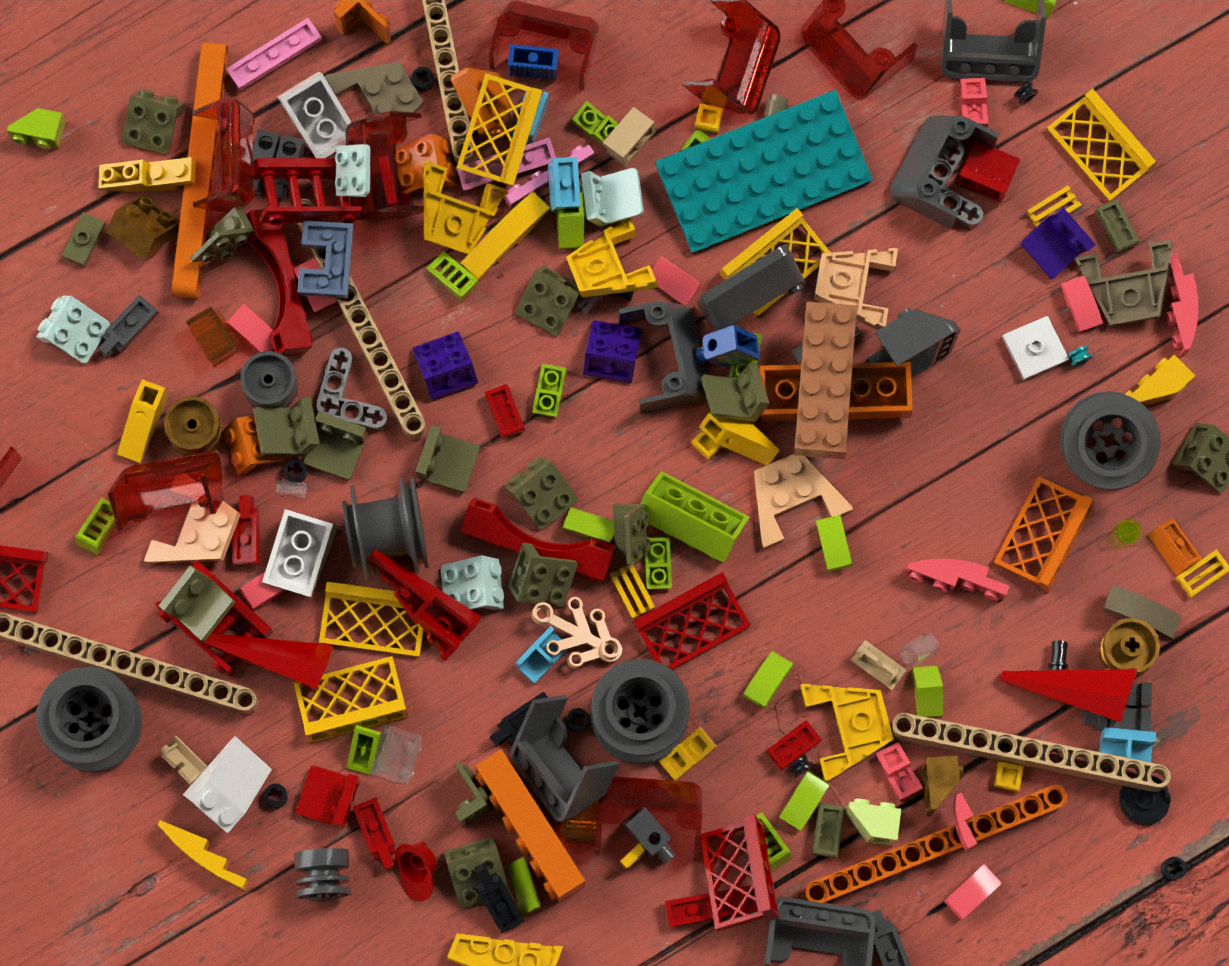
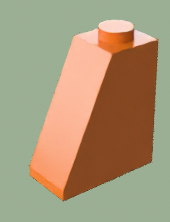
M467 67L450 77L471 119L485 73L503 78L502 73ZM491 80L488 81L486 91L490 99L503 93L499 83ZM485 94L482 103L488 100ZM505 95L492 101L498 114L509 109ZM490 103L484 105L479 110L483 123L496 116ZM510 112L500 117L507 130L513 127ZM478 118L476 120L475 127L481 124ZM498 119L485 125L491 138L504 132ZM483 127L477 129L480 135H486Z

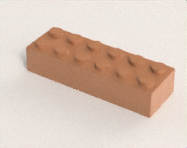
M806 301L794 456L845 459L857 305Z

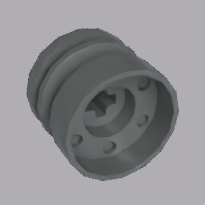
M321 848L294 853L295 871L307 873V877L296 880V885L308 886V888L296 891L297 899L321 902L332 901L351 895L350 887L339 886V884L350 882V877L338 875V871L349 868L348 849Z

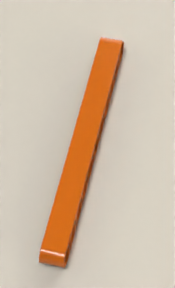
M203 42L201 46L188 157L196 160L195 184L184 185L172 280V297L198 299L203 262H192L190 257L206 243L228 61L227 44Z
M1049 786L974 816L966 821V824L978 843L1057 811L1066 803L1067 793L1061 786ZM1054 792L1058 794L1060 803L1056 805L1050 803L1048 793ZM1029 801L1035 804V814H1029L1025 811V802ZM1002 811L1011 813L1013 817L1012 823L1007 824L1001 820L1000 814ZM981 820L987 822L989 832L981 833L978 831L977 822ZM952 825L817 879L806 887L804 899L828 903L963 849L962 844L953 838V831L956 830V826ZM930 840H938L942 844V850L940 852H933L929 848ZM914 849L918 853V860L915 862L907 860L905 851ZM886 858L891 859L895 865L894 870L885 871L881 866V861ZM860 868L869 870L871 874L870 880H860L857 871ZM843 878L847 882V888L843 891L837 890L833 884L834 879ZM811 888H820L823 892V898L821 900L812 899L809 894Z

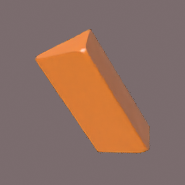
M1173 518L1148 534L1150 540L1176 575L1181 574L1202 560L1199 553Z

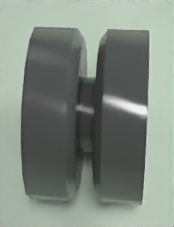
M264 351L257 353L246 361L241 370L240 382L244 394L254 408H287L297 396L298 380L293 365L285 356L277 352Z

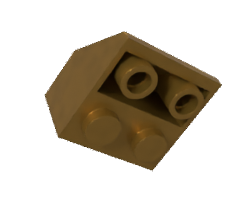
M142 194L116 209L106 233L145 261L159 252L178 229L180 221L170 212L157 205L151 198Z

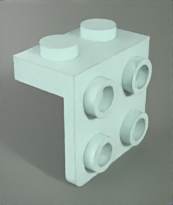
M367 144L336 146V196L366 197L370 192V146Z
M630 168L602 177L591 171L581 173L582 182L580 183V189L585 200V205L583 206L584 215L588 221L602 227L643 214L639 174L636 169Z
M73 296L58 297L51 306L53 311L48 319L45 318L38 327L40 332L36 338L44 343L54 344L81 363H87L105 335V330L110 326V323Z
M481 555L442 565L441 580L444 593L471 610L478 608L499 610L504 608V592L501 586L499 559Z

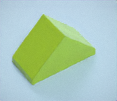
M938 665L912 667L917 715L928 718L942 717L943 684Z
M356 725L347 763L348 769L368 775L372 774L383 740L381 732Z

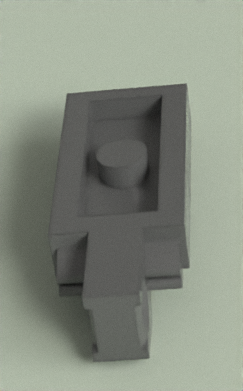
M139 295L105 330L106 334L103 336V339L106 341L98 348L99 352L107 359L116 350L121 352L159 314L158 310Z
M881 910L872 912L876 919L874 947L881 965L911 966L895 925L893 926L891 920L885 922Z

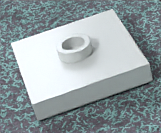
M1048 316L1002 336L1023 381L1069 361Z

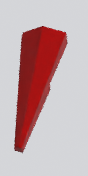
M375 549L367 560L375 564L381 572L380 577L382 580L390 584L395 591L394 596L415 624H420L427 634V640L430 644H435L441 652L440 657L446 661L459 648L461 642L475 629L481 616Z
M213 633L205 642L201 641L198 637L196 639L200 643L264 671L268 670L313 691L318 688L333 649V645Z
M1138 669L1003 670L1000 681L1121 722Z

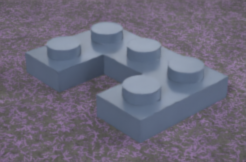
M303 221L302 247L326 249L324 270L299 268L298 295L348 298L354 224Z

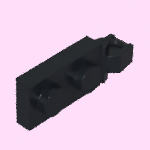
M545 692L540 693L501 719V722L497 724L500 730L490 736V740L495 747L506 740L509 744L515 741L532 701L548 698Z
M485 863L476 866V873L480 881L476 882L478 893L500 932L504 933L525 922L497 872L491 875Z

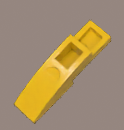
M188 157L149 163L144 160L99 165L98 189L123 192L177 190L178 186L195 184L196 160Z

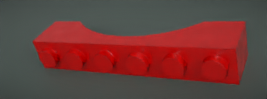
M264 209L250 210L246 216L254 232L247 238V243L266 263L277 289L278 314L275 326L270 334L274 352L285 357L304 355L313 347V338L308 330L307 315L302 307L301 295L297 293L298 285L294 276L295 268L290 261L289 245L287 240H285L282 230L283 223L278 225L260 223L259 218Z
M474 497L468 504L460 531L465 533L470 539L488 541L496 548L506 547L514 550V553L519 555L522 543H529L533 545L539 556L575 560L578 564L575 572L582 573L593 581L605 580L617 547L595 538L569 544L539 540L514 526L504 516L498 505Z

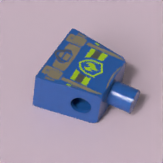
M735 325L704 335L703 347L696 349L697 360L700 363L708 361L720 367L760 360L758 337Z

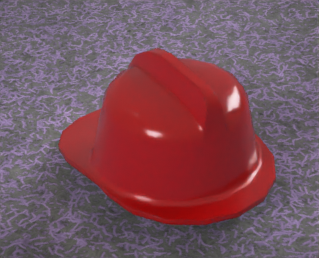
M423 841L414 845L401 844L396 848L395 858L402 887L413 900L419 902L426 901L433 891L432 873L436 867V857Z

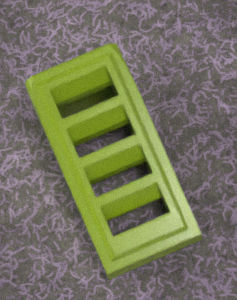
M444 251L426 268L430 274L461 302L479 286V281ZM445 260L447 264L438 272L436 268ZM452 267L454 270L445 278L443 275ZM459 273L461 276L454 283H451L450 281ZM464 279L468 281L461 289L457 287Z
M101 497L75 536L76 544L98 555L122 515L124 508ZM102 509L112 513V517L102 513ZM97 518H99L107 522V524L104 525L96 520ZM94 527L102 532L99 534L91 529Z
M761 812L756 817L765 826V834H770V836L766 837V844L768 846L773 842L776 843L768 849L772 872L792 858L791 851L763 812Z

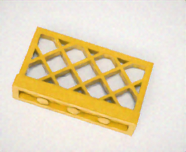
M485 73L456 169L513 186L543 90ZM491 80L499 83L503 93L490 99L486 91L488 81ZM503 85H507L512 88L505 90ZM515 89L526 91L524 101L514 106L508 93ZM485 94L488 100L482 103ZM505 95L512 108L498 114L492 101ZM490 103L496 116L483 123L479 110L484 105ZM522 106L521 111H520V115H519L518 112H517V110H516V108ZM514 111L518 119L517 125L507 130L500 117ZM478 118L481 124L474 127ZM498 119L504 132L491 138L485 125ZM483 127L489 140L476 146L471 138L472 133ZM515 129L513 138H511L509 132ZM506 134L511 143L508 150L499 153L493 141ZM471 142L473 148L467 151L469 143ZM491 142L497 155L484 162L478 148ZM476 151L481 164L474 168L464 166L465 156ZM506 153H508V154H507V157H506V160H505V163H504V161H503V159H502L501 156H503V155H505ZM499 158L503 165L501 177L490 174L486 164ZM484 166L486 172L477 169Z
M1093 88L1085 94L1084 98L1047 127L1049 133L1109 202L1156 166L1155 159ZM1083 105L1091 113L1090 121L1075 120L1076 111ZM1073 114V119L1068 120V118ZM1093 116L1096 118L1098 122L1093 121ZM1061 123L1072 124L1071 137L1060 136L1055 128ZM1075 124L1089 125L1088 138L1074 137ZM1092 126H1103L1106 130V139L1091 138ZM1109 134L1114 140H1108ZM1073 141L1088 142L1087 155L1076 154L1072 150ZM1090 142L1104 143V156L1089 155ZM1108 144L1119 145L1122 148V158L1107 157ZM1125 153H1126L1130 158H1124ZM1081 159H1086V165ZM1089 159L1103 160V173L1091 172L1088 168ZM1106 161L1121 162L1120 175L1106 174ZM1124 162L1135 163L1140 170L1133 176L1123 175ZM1096 177H1102V183ZM1105 178L1119 179V188L1110 194L1104 187ZM1122 179H1128L1124 184H1122Z
M796 208L725 265L718 273L724 280L728 279L756 262L757 259L764 257L767 251L770 250L772 252L777 243L788 244L790 252L792 245L805 246L804 259L794 258L795 262L804 263L802 276L805 279L820 266V260H808L809 247H817L822 253L831 252L802 218L803 214ZM798 226H801L807 233L806 242L792 241L793 230ZM789 234V240H784L783 238ZM808 264H814L807 270ZM785 294L780 295L753 313L758 317Z
M333 582L326 583V596L319 637L320 643L420 657L424 630L420 624L410 627L402 616L406 613V610L401 613L396 607L403 608V606L394 596L395 591ZM331 598L341 599L347 606V609L335 616L330 610ZM346 600L356 602L350 606ZM360 602L367 603L372 610L362 620L352 609ZM372 604H378L380 606L375 609L372 606ZM385 606H392L398 615L388 623H385L377 612ZM350 610L358 623L346 631L338 619ZM330 614L333 619L328 622V616ZM375 614L383 626L371 635L363 622ZM400 618L408 630L396 638L388 626ZM336 622L343 631V634L337 639L325 638L327 627ZM361 625L369 637L361 643H356L349 633ZM416 627H418V634H417V635H416V633L413 631ZM384 629L394 639L386 647L380 646L374 639V636ZM410 632L417 640L415 651L404 649L399 642L400 639ZM346 636L349 641H342L341 639ZM371 639L375 645L365 643ZM397 643L400 649L392 648L391 646Z
M393 656L323 674L320 681L322 684L318 685V690L312 700L302 696L301 688L304 686L293 682L309 744L354 732L356 725L370 728L408 718ZM390 665L391 673L386 681L374 675L379 667ZM359 672L368 676L361 687L350 682L353 675ZM333 679L343 682L336 694L325 688L328 682ZM371 679L383 684L377 695L365 690ZM347 685L358 691L352 702L340 696ZM389 687L396 691L398 699L387 702L380 697L386 688ZM322 692L333 697L327 709L315 703ZM362 693L374 699L367 708L355 705ZM337 700L349 706L344 714L337 715L331 712ZM304 702H306V703L308 704V706H307L306 709H305ZM312 707L324 712L320 720L309 723L307 715Z

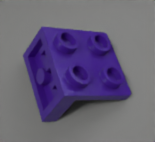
M1064 207L1051 212L1020 242V245L1050 279L1055 278L1080 253L1087 252L1096 245Z
M594 320L586 349L583 375L632 383L642 329Z
M459 332L448 334L413 347L414 355L423 374L431 400L478 384L473 363Z

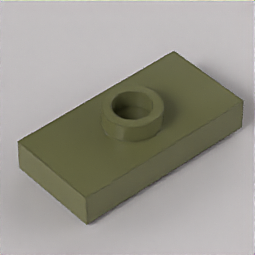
M1118 199L1095 208L1094 212L1116 254L1139 244L1140 241Z
M83 212L61 255L62 258L86 267L106 226V222Z
M819 803L812 855L838 858L845 806Z

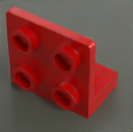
M975 141L961 170L957 185L1002 203L1020 159Z
M312 765L296 809V814L345 829L361 781L359 776L350 773L346 776Z

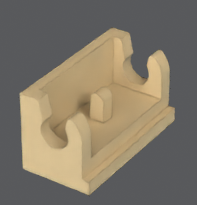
M633 107L602 142L603 146L607 148L606 153L623 167H626L656 132L655 123Z

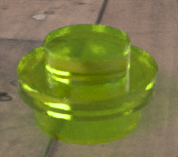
M1124 519L1116 527V536L1124 544H1133L1141 536V527L1135 520Z

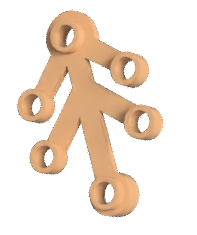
M578 597L570 598L566 604L568 612L573 614L577 626L554 615L553 609L548 603L541 602L533 608L531 616L535 623L540 625L547 623L572 636L559 641H549L545 646V653L550 657L557 656L560 651L583 644H588L595 649L584 653H571L567 663L573 669H577L583 663L598 658L605 662H614L621 656L622 646L617 639L610 637L604 620L605 613L603 610L597 608L589 614L590 623L596 625L599 634L598 638L590 632L582 610L583 602ZM576 602L579 608L573 609L570 603ZM537 612H543L545 614V618H539L537 616ZM594 613H597L601 616L600 621H597L593 618ZM549 645H555L557 652H551ZM605 647H611L613 653H606ZM572 657H578L580 663L574 664L572 662Z

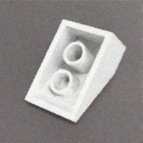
M321 72L315 73L277 96L315 158H326L336 152V146H344L347 142L359 138L358 132Z
M285 509L262 582L311 597L331 549L338 525Z
M234 736L183 795L221 829L229 833L246 813L272 769Z

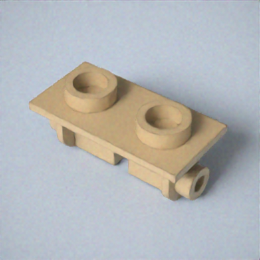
M866 640L860 645L850 660L890 690L895 687L906 672L905 668Z
M177 736L173 738L169 745H165L159 751L162 754L161 758L165 759L173 768L177 766L181 768L178 773L190 786L208 767Z

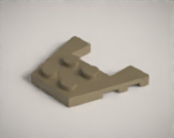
M401 62L325 75V79L336 97L359 86L378 119L380 126L359 136L363 144L370 146V158L424 105Z
M1172 240L1149 244L1153 269L1102 278L1097 253L1075 257L1082 274L1085 276L1111 327L1161 318L1173 247Z

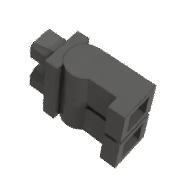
M258 129L249 168L246 173L248 193L261 196L264 181L252 179L251 169L257 158H301L306 148L304 140L282 135L280 138L278 133ZM274 179L277 200L283 202L289 191L288 181L285 179Z
M1142 682L1133 684L1121 722L1083 710L1082 724L1095 727V731H1102L1105 727L1151 732V709L1149 707L1152 705V683Z

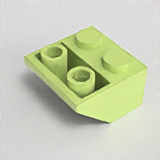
M854 799V802L848 803L845 808V814L867 843L893 846L898 840L901 809L895 808V804L880 802V806L870 805V801L865 799Z

